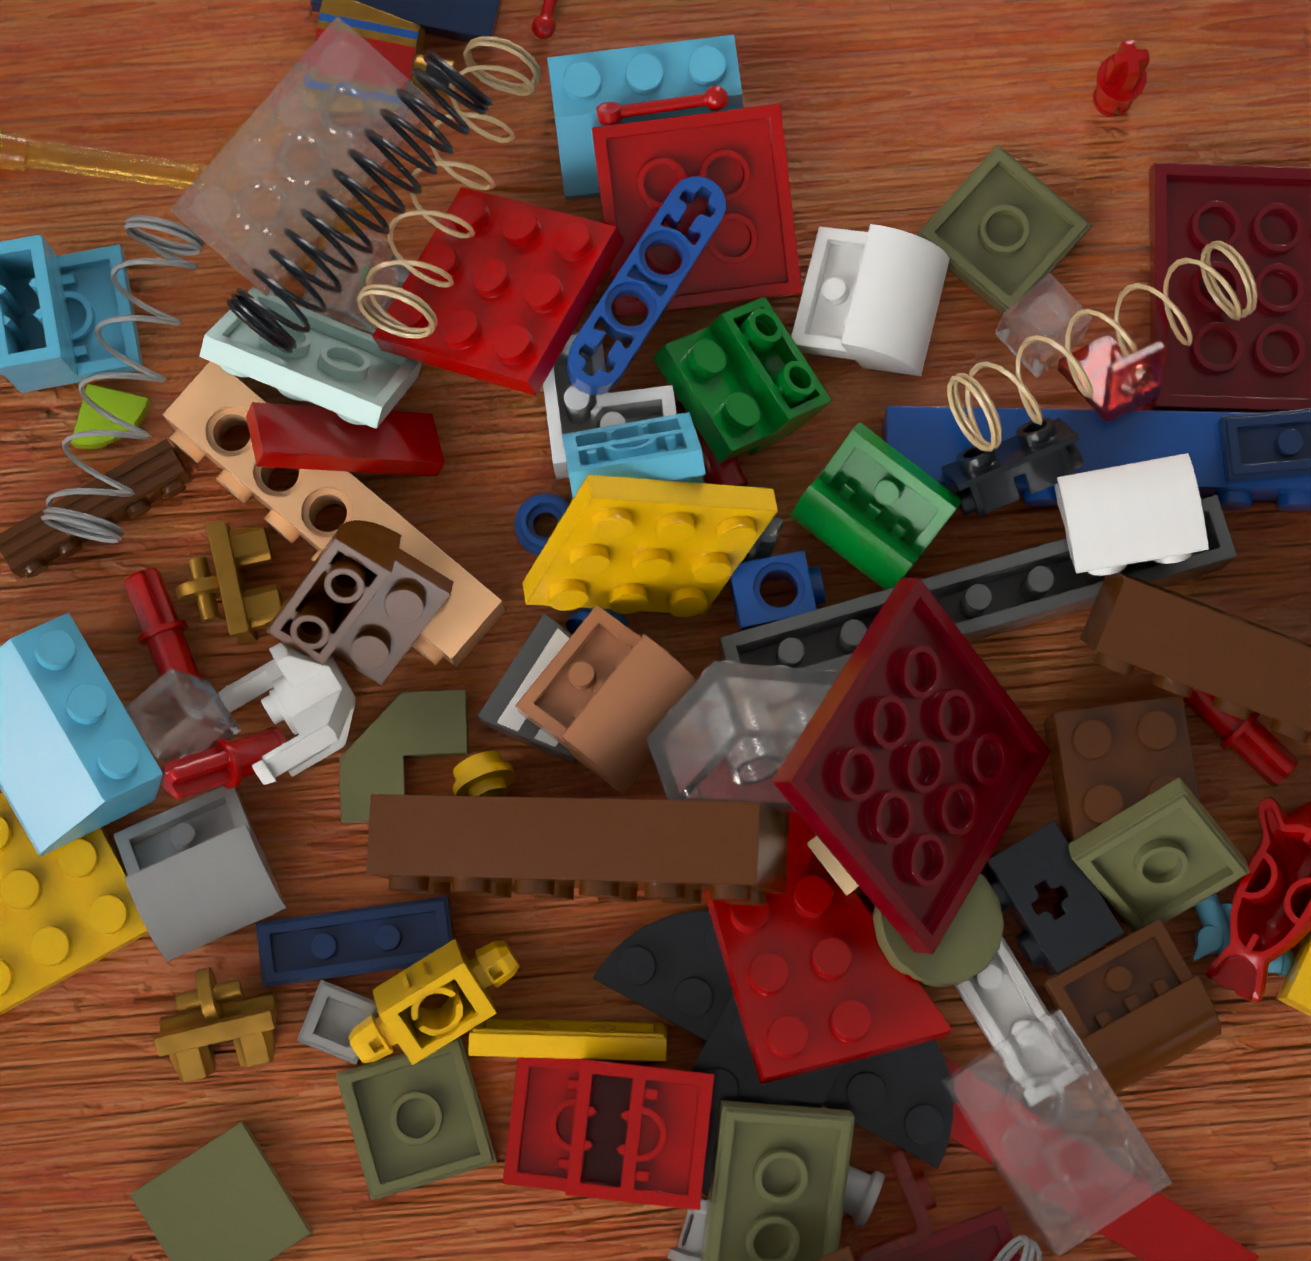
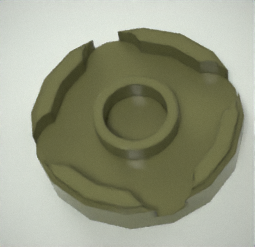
M981 873L934 954L913 952L876 906L873 914L877 944L890 965L904 975L908 974L915 980L922 981L920 984L934 988L959 985L986 969L1000 948L1004 926L999 898L986 877Z

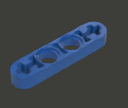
M689 177L681 180L672 189L574 339L566 360V374L571 384L579 391L589 395H601L611 391L620 382L715 235L726 210V198L721 188L714 181L705 177ZM697 197L703 198L707 202L705 213L709 217L702 214L697 216L685 237L676 230L683 219L687 207L682 200L687 203H693ZM666 223L669 227H664L662 225ZM689 241H693V242H697V243H696L695 245H692ZM655 245L672 247L678 253L680 267L669 275L655 273L648 267L645 261V252ZM622 296L636 297L644 303L647 309V319L637 326L622 325L612 314V303ZM600 325L604 331L596 330L595 328ZM607 333L612 339L616 340L609 351L605 364L611 372L608 373L605 370L599 369L594 376L588 375L583 371L586 360L581 354L584 353L591 357L596 354ZM621 342L630 344L629 348H624Z

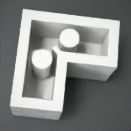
M578 334L571 335L543 384L556 480L569 478L562 434L675 415L676 407L673 385L614 393L606 392L601 395H589L581 392L571 384L566 374L567 356ZM602 344L592 357L584 353L581 354L586 360L583 370L586 374L594 376L599 369L606 371Z

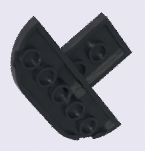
M709 910L671 915L639 929L611 952L593 977L596 981L706 1041L691 1072L714 1074L702 1193L707 1196L720 1100L813 1108L825 1106L828 1109L851 1110L855 1116V1124L938 1169L950 1138L953 1120V1096L948 1068L936 1041L933 1040L760 1084Z

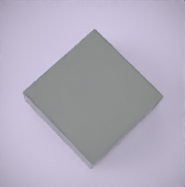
M321 980L296 1041L359 1065L361 1060L353 1050L348 1036L356 1025L370 1015L375 1018L379 1016L376 1003L372 999Z

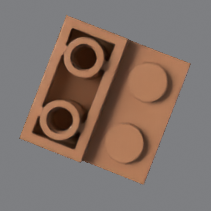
M596 605L515 706L520 714L570 750L576 760L624 795L702 698L704 692L696 679L661 646L645 634L640 637Z

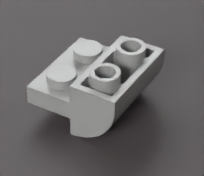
M224 786L218 787L113 834L128 874L124 878L147 931L166 961H170L286 909L267 856L258 843L236 787L232 789L225 788Z

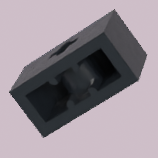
M1055 821L1050 822L989 859L983 868L987 875L986 879L999 898L1002 913L1009 910L1022 931L1014 936V939L1023 956L1034 970L1043 966L1048 975L1061 972L1124 933L1095 885L1072 860L1068 848L1069 843ZM1038 885L1044 893L1055 890L1058 893L1060 900L1053 906L1054 912L1057 915L1055 919L1048 911L1037 914L1033 910L1031 904L1039 898L1034 886Z

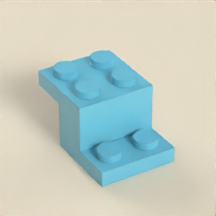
M41 234L0 242V376L4 375L20 393L78 383L89 376L100 373H131L138 371L117 359L103 348L97 340L94 330L96 325L105 319L114 316L135 315L133 302L120 293L111 280L110 271L116 265L126 261L124 250L120 244L57 256ZM126 266L117 272V281L131 294ZM136 321L113 322L104 325L101 329V337L104 341L128 359L144 366Z
M689 412L562 434L573 498L587 475L704 483L702 475L706 474L702 449Z

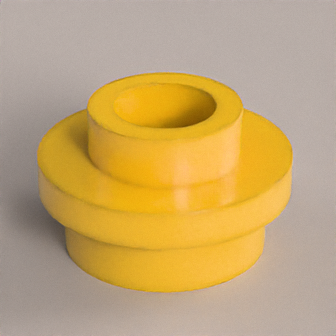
M481 752L466 758L454 768L453 774L456 781L452 789L455 796L505 797L509 792L507 787L514 782L516 773L512 764L504 762L499 752Z

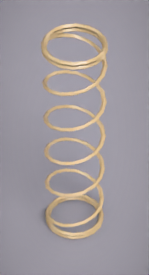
M480 36L469 41L463 52L464 62L468 68L459 72L462 76L471 72L481 82L490 87L518 96H529L535 92L534 88L541 78L540 67L534 57L522 46L496 36ZM479 46H492L506 50L519 57L530 67L533 72V79L530 81L525 75L498 65L478 66L472 58L471 51ZM484 70H495L511 74L525 83H511L500 80ZM450 83L449 88L455 91V86ZM449 96L455 111L468 126L480 135L500 143L512 142L515 139L513 130L504 122L484 114L462 112L457 101ZM446 115L447 118L454 119L451 115ZM468 118L492 122L502 127L510 136L502 138L492 135L476 126ZM440 120L434 122L437 129L443 124ZM429 131V137L435 140V135ZM430 145L437 159L434 162L435 165L442 166L458 181L479 190H491L496 186L493 178L484 170L458 161H445L440 157L437 149ZM449 166L471 170L483 176L490 184L481 185L472 182L456 173ZM416 168L412 172L413 177L416 179L423 170ZM409 192L418 210L405 212V214H400L393 218L389 224L390 232L387 234L388 243L398 260L382 262L371 268L366 276V287L362 288L357 297V304L366 319L378 328L400 337L419 339L430 336L435 331L438 323L434 311L420 297L403 288L389 284H372L374 275L386 266L403 265L415 276L432 285L451 287L455 283L451 275L439 267L417 260H405L397 251L393 242L394 228L399 221L408 216L423 215L425 219L438 229L458 238H472L475 232L469 223L455 215L437 210H424L418 203L415 194ZM430 215L450 219L461 224L469 230V233L452 230L436 221ZM413 266L436 272L446 278L448 282L432 279L416 270ZM369 295L373 305L384 317L368 305L365 299L366 296ZM374 295L389 296L413 306L426 317L429 326L425 328L408 327L386 312L377 302Z
M1220 240L1212 241L1203 248L1200 261L1188 257L1176 260L1168 268L1164 280L1163 293L1151 286L1140 283L1127 285L1119 293L1115 306V321L1105 314L1094 310L1085 309L1077 311L1069 321L1065 335V347L1043 336L1027 337L1020 344L1016 357V376L1004 367L987 361L976 363L969 371V375L957 373L948 382L947 397L958 426L967 439L982 451L992 452L993 449H997L1001 444L1002 427L997 410L986 390L973 378L979 369L987 367L997 369L1018 386L1022 403L1029 417L1034 423L1042 425L1043 415L1033 395L1023 384L1021 376V356L1023 350L1030 343L1036 341L1049 343L1067 357L1070 372L1078 389L1084 396L1092 399L1094 392L1092 383L1086 371L1071 352V330L1073 324L1082 316H1097L1111 324L1116 329L1117 339L1127 363L1133 370L1142 372L1144 365L1142 356L1136 344L1120 325V306L1123 298L1130 291L1143 289L1161 298L1164 301L1166 315L1175 336L1182 344L1191 346L1193 341L1191 328L1184 315L1168 296L1171 274L1180 265L1190 263L1200 266L1202 278L1208 292L1215 303L1231 319L1239 321L1240 318L1251 315L1256 309L1258 293L1250 267L1233 246ZM1213 249L1223 252L1238 270L1247 295V307L1244 310H1241L1240 302L1229 283L1212 268L1210 257ZM1216 279L1226 289L1234 305L1225 297V295L1219 288ZM1171 309L1180 320L1186 332L1188 341L1180 333L1173 318ZM1124 339L1130 346L1132 352L1134 353L1138 366L1132 360L1126 348ZM1077 371L1080 373V375H1081L1083 381L1085 382L1086 387H1087V390H1086L1085 387L1083 386V384H1082V382H1081V380H1080V378H1079V376H1078V374H1077ZM958 382L965 385V402L968 417L961 404ZM971 392L982 407L988 421L991 443L983 439L977 426L971 403Z

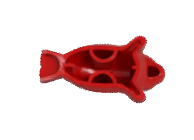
M1272 797L1264 798L1257 807V817L1262 835L1259 845L1247 862L1250 873L1238 880L1233 895L1230 912V944L1210 964L1206 971V976L1227 990H1234L1238 996L1243 997L1245 1000L1259 1003L1263 999L1269 963L1294 947L1311 930V801L1302 804L1291 813H1286L1277 800Z

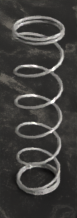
M133 215L125 220L126 225L123 227L131 238L168 259H132L116 265L110 273L111 280L120 293L134 304L155 316H114L99 322L94 328L95 336L103 348L117 359L144 374L128 372L100 373L89 376L78 384L79 393L89 406L109 420L132 432L116 430L80 431L67 436L62 441L63 450L72 462L94 477L119 490L74 488L57 491L45 499L47 508L42 510L44 515L41 516L43 522L52 528L78 537L106 543H117L123 540L121 535L124 532L120 526L86 513L52 507L53 499L63 495L74 494L131 497L135 495V492L131 488L83 463L71 453L68 443L73 439L89 436H112L146 440L151 438V435L147 431L101 408L87 396L84 387L93 380L108 378L137 379L164 383L167 379L165 376L128 359L113 349L101 337V329L106 324L122 321L155 322L175 326L183 325L181 320L167 315L131 295L117 281V272L123 267L139 264L169 265L196 270L198 269L197 264L173 254L197 255L204 251L203 246L205 245L204 239L197 232L170 220L146 215ZM137 227L166 232L192 244L163 239Z

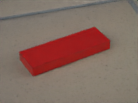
M252 402L246 415L257 467L438 476L445 463L433 415L430 413L390 411L377 429L368 425H356L346 422L336 412L321 406Z

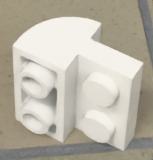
M870 224L869 231L863 232L819 226L791 338L801 353L856 360L865 369L921 376L950 258L934 243L895 228Z
M1188 453L1057 477L1058 484L1054 485L1056 499L1065 525L1068 550L1076 574L1088 572L1097 576L1111 575L1125 569L1127 564L1149 560L1162 564L1177 563L1191 557L1193 552L1209 550L1199 489Z

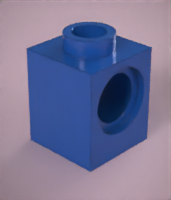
M804 550L742 562L728 580L739 632L817 610L816 605L826 603L819 566H807ZM775 578L788 581L795 590V600L790 605L781 608L768 605L760 594V588L766 581Z

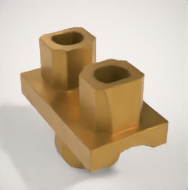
M225 520L206 524L217 576H211L207 557L190 559L188 562L192 581L185 582L176 587L178 602H197L201 622H211L220 619L216 598L222 597L230 636L236 637L239 645L258 641L256 631L268 628L272 619L284 604L281 589L277 583L247 590L243 574L245 569L275 563L269 533L264 526L232 529Z
M211 967L199 969L196 971L197 989L175 995L179 1013L161 1017L159 1020L160 1034H156L154 1037L159 1057L170 1056L181 1082L205 1078L215 1073L217 1064L211 1044L232 1039L240 1066L250 1067L270 1062L274 1059V1029L278 1014L274 990L244 997L240 979L217 984Z

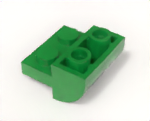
M766 297L722 313L709 327L665 344L652 357L669 385H673L674 393L685 410L690 413L692 421L719 463L746 451L753 455L769 447L805 424L832 401Z
M858 423L818 478L807 488L793 509L790 518L881 588L887 590L894 588L900 578H905L963 500L862 423Z

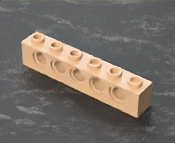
M210 361L162 414L175 430L169 440L195 463L198 464L206 456L223 470L216 480L245 504L251 496L261 502L270 510L263 519L291 544L300 535L318 551L311 558L313 562H315L337 531L323 532L315 527V519L318 512L328 505H341L347 509V517L344 523L353 520L369 521L387 527L402 535L399 544L401 550L453 581L451 595L412 646L434 665H437L444 657L457 668L506 611L502 600L350 472L299 469V476L293 487L279 492L269 489L268 479L276 468L256 466L251 438L240 450L227 451L221 448L222 437L229 428L237 425L248 427L246 415L251 403L266 402L237 377L225 372L220 365Z

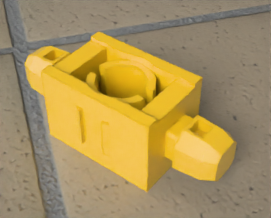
M453 939L372 989L379 1017L375 1018L370 1015L356 1025L348 1036L349 1042L359 1059L363 1063L375 1062L393 1053L392 1046L398 1043L411 1064L414 1065L497 1014L487 987L492 984L496 988L500 987L512 978L520 967L518 960L506 941H493L475 950L476 957L469 961L457 940ZM453 979L456 980L457 984L463 991V994L459 995L455 982L452 983ZM434 993H442L449 996L447 1002L439 1008L424 1009L419 1007L423 999ZM408 1007H409V1011H410L412 1020L410 1019V1017L408 1016V1014H407L406 1011H405V1009L408 1008Z

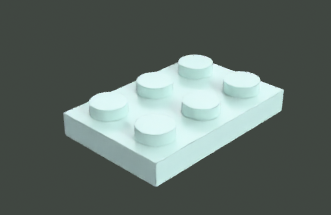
M254 287L247 292L279 315L304 327L296 314L279 297ZM299 305L296 306L307 318L310 324V332H298L278 322L296 341L297 348L293 349L291 354L282 352L267 342L241 321L231 310L204 335L199 357L220 365L225 372L238 377L253 378L277 388L281 394L290 399L312 402L336 412L346 422L356 425H368L377 429L418 378L422 362L381 351L372 338L373 335Z

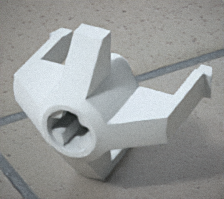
M280 642L269 649L274 658L273 660L232 684L227 685L218 693L221 701L230 713L270 690V695L261 699L269 717L275 725L285 720L293 734H299L263 755L262 760L252 765L263 785L276 782L275 777L287 770L293 777L345 747L356 697L332 656L327 659L324 665H321L288 644Z

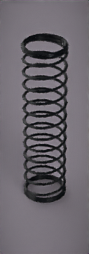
M427 50L428 55H423V60L472 102L419 68H413L412 74L457 123L402 88L396 89V94L442 144L388 109H380V114L386 122L420 155L428 166L375 131L364 129L365 136L413 186L394 176L357 150L348 149L349 156L388 194L397 206L376 195L339 169H332L334 177L365 206L382 227L361 216L323 189H316V194L359 236L367 247L345 236L307 209H300V214L339 251L351 267L327 255L291 229H284V234L320 267L335 287L311 275L275 249H268V253L302 284L320 307L295 295L258 268H252L253 274L265 283L296 314L304 327L279 315L242 288H236L239 295L231 294V299H227V306L241 321L282 352L287 354L293 353V349L297 348V344L294 338L278 322L298 332H310V324L307 318L291 300L313 312H326V305L323 299L306 279L331 293L342 292L341 283L320 258L347 273L355 274L358 272V266L354 259L333 236L362 253L373 254L374 252L371 241L346 214L378 233L389 234L390 232L386 220L361 193L394 213L405 214L406 209L403 202L373 170L410 193L421 194L422 189L418 181L388 149L429 174L438 173L437 166L433 160L399 125L439 151L446 154L454 153L453 146L414 104L459 133L470 134L467 123L428 82L478 114H486V111L489 110L488 106L493 105L492 100L434 51Z

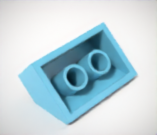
M734 35L547 58L565 201L600 196L591 127L605 126L597 121L596 107L606 102H617L620 105L704 94L709 87L720 86L727 92L728 102L719 111L743 108ZM704 106L626 117L616 124L715 111Z
M69 612L17 635L0 647V789L39 857L156 800L163 773Z

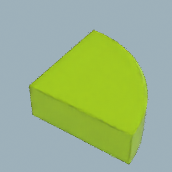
M87 384L85 391L87 396L101 408L136 427L143 423L152 404L146 397L92 384ZM83 399L74 433L89 430L131 432L98 413ZM79 437L73 439L71 444L79 449H101L123 437Z

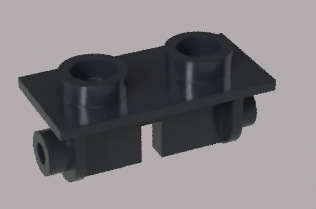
M1043 418L1042 425L1034 423L1032 420L1019 427L1016 431V436L1002 441L998 448L993 449L992 452L982 451L973 445L957 455V461L943 466L942 470L960 490L955 492V495L963 500L959 505L962 514L967 516L975 512L978 517H981L991 511L1020 500L1013 480L1016 476L1023 474L1028 490L1034 494L1058 484L1057 477L1075 474V469L1084 466L1081 453L1074 443L1080 440L1079 435L1060 418L1054 420L1052 418Z

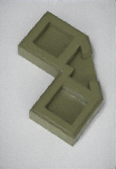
M466 689L401 692L339 758L341 823H369L371 794L406 795L405 758L469 755Z

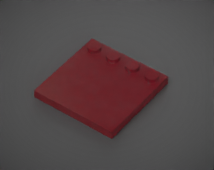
M1154 162L1149 169L1150 286L1163 293L1164 280L1168 268L1176 260L1188 257L1200 261L1201 252L1206 244L1220 240L1233 246L1242 255L1255 279L1258 297L1256 309L1251 315L1240 318L1239 321L1231 319L1215 303L1208 292L1202 278L1200 266L1190 263L1178 266L1171 274L1168 296L1184 315L1191 328L1193 341L1191 346H1186L1177 339L1169 324L1164 301L1150 292L1151 411L1265 413L1311 409V168ZM1213 249L1210 257L1212 268L1229 283L1240 302L1241 310H1244L1247 307V295L1238 270L1223 252ZM1216 279V282L1221 291L1223 292V294L1225 295V297L1234 305L1226 289ZM1171 309L1173 318L1180 333L1188 341L1186 332L1180 320Z
M900 578L771 782L913 952L934 954L1051 751L921 578Z

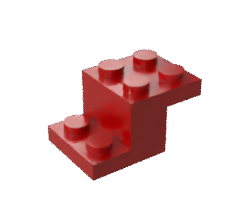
M518 1057L503 1184L565 1191V1195L700 1211L714 1074L587 1059Z

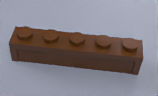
M165 439L104 474L131 488L135 495L131 497L94 494L67 495L53 503L52 507L86 513L117 524L129 516L131 519L142 516L152 508L151 503L162 497L169 499L177 496L186 489L185 484L192 479L173 446ZM98 478L81 487L119 490ZM41 510L0 534V551L14 574L20 578L24 576L32 578L44 572L48 568L47 563L57 557L67 558L79 552L83 548L82 543L89 539L65 533L45 524L41 519V516L44 515Z

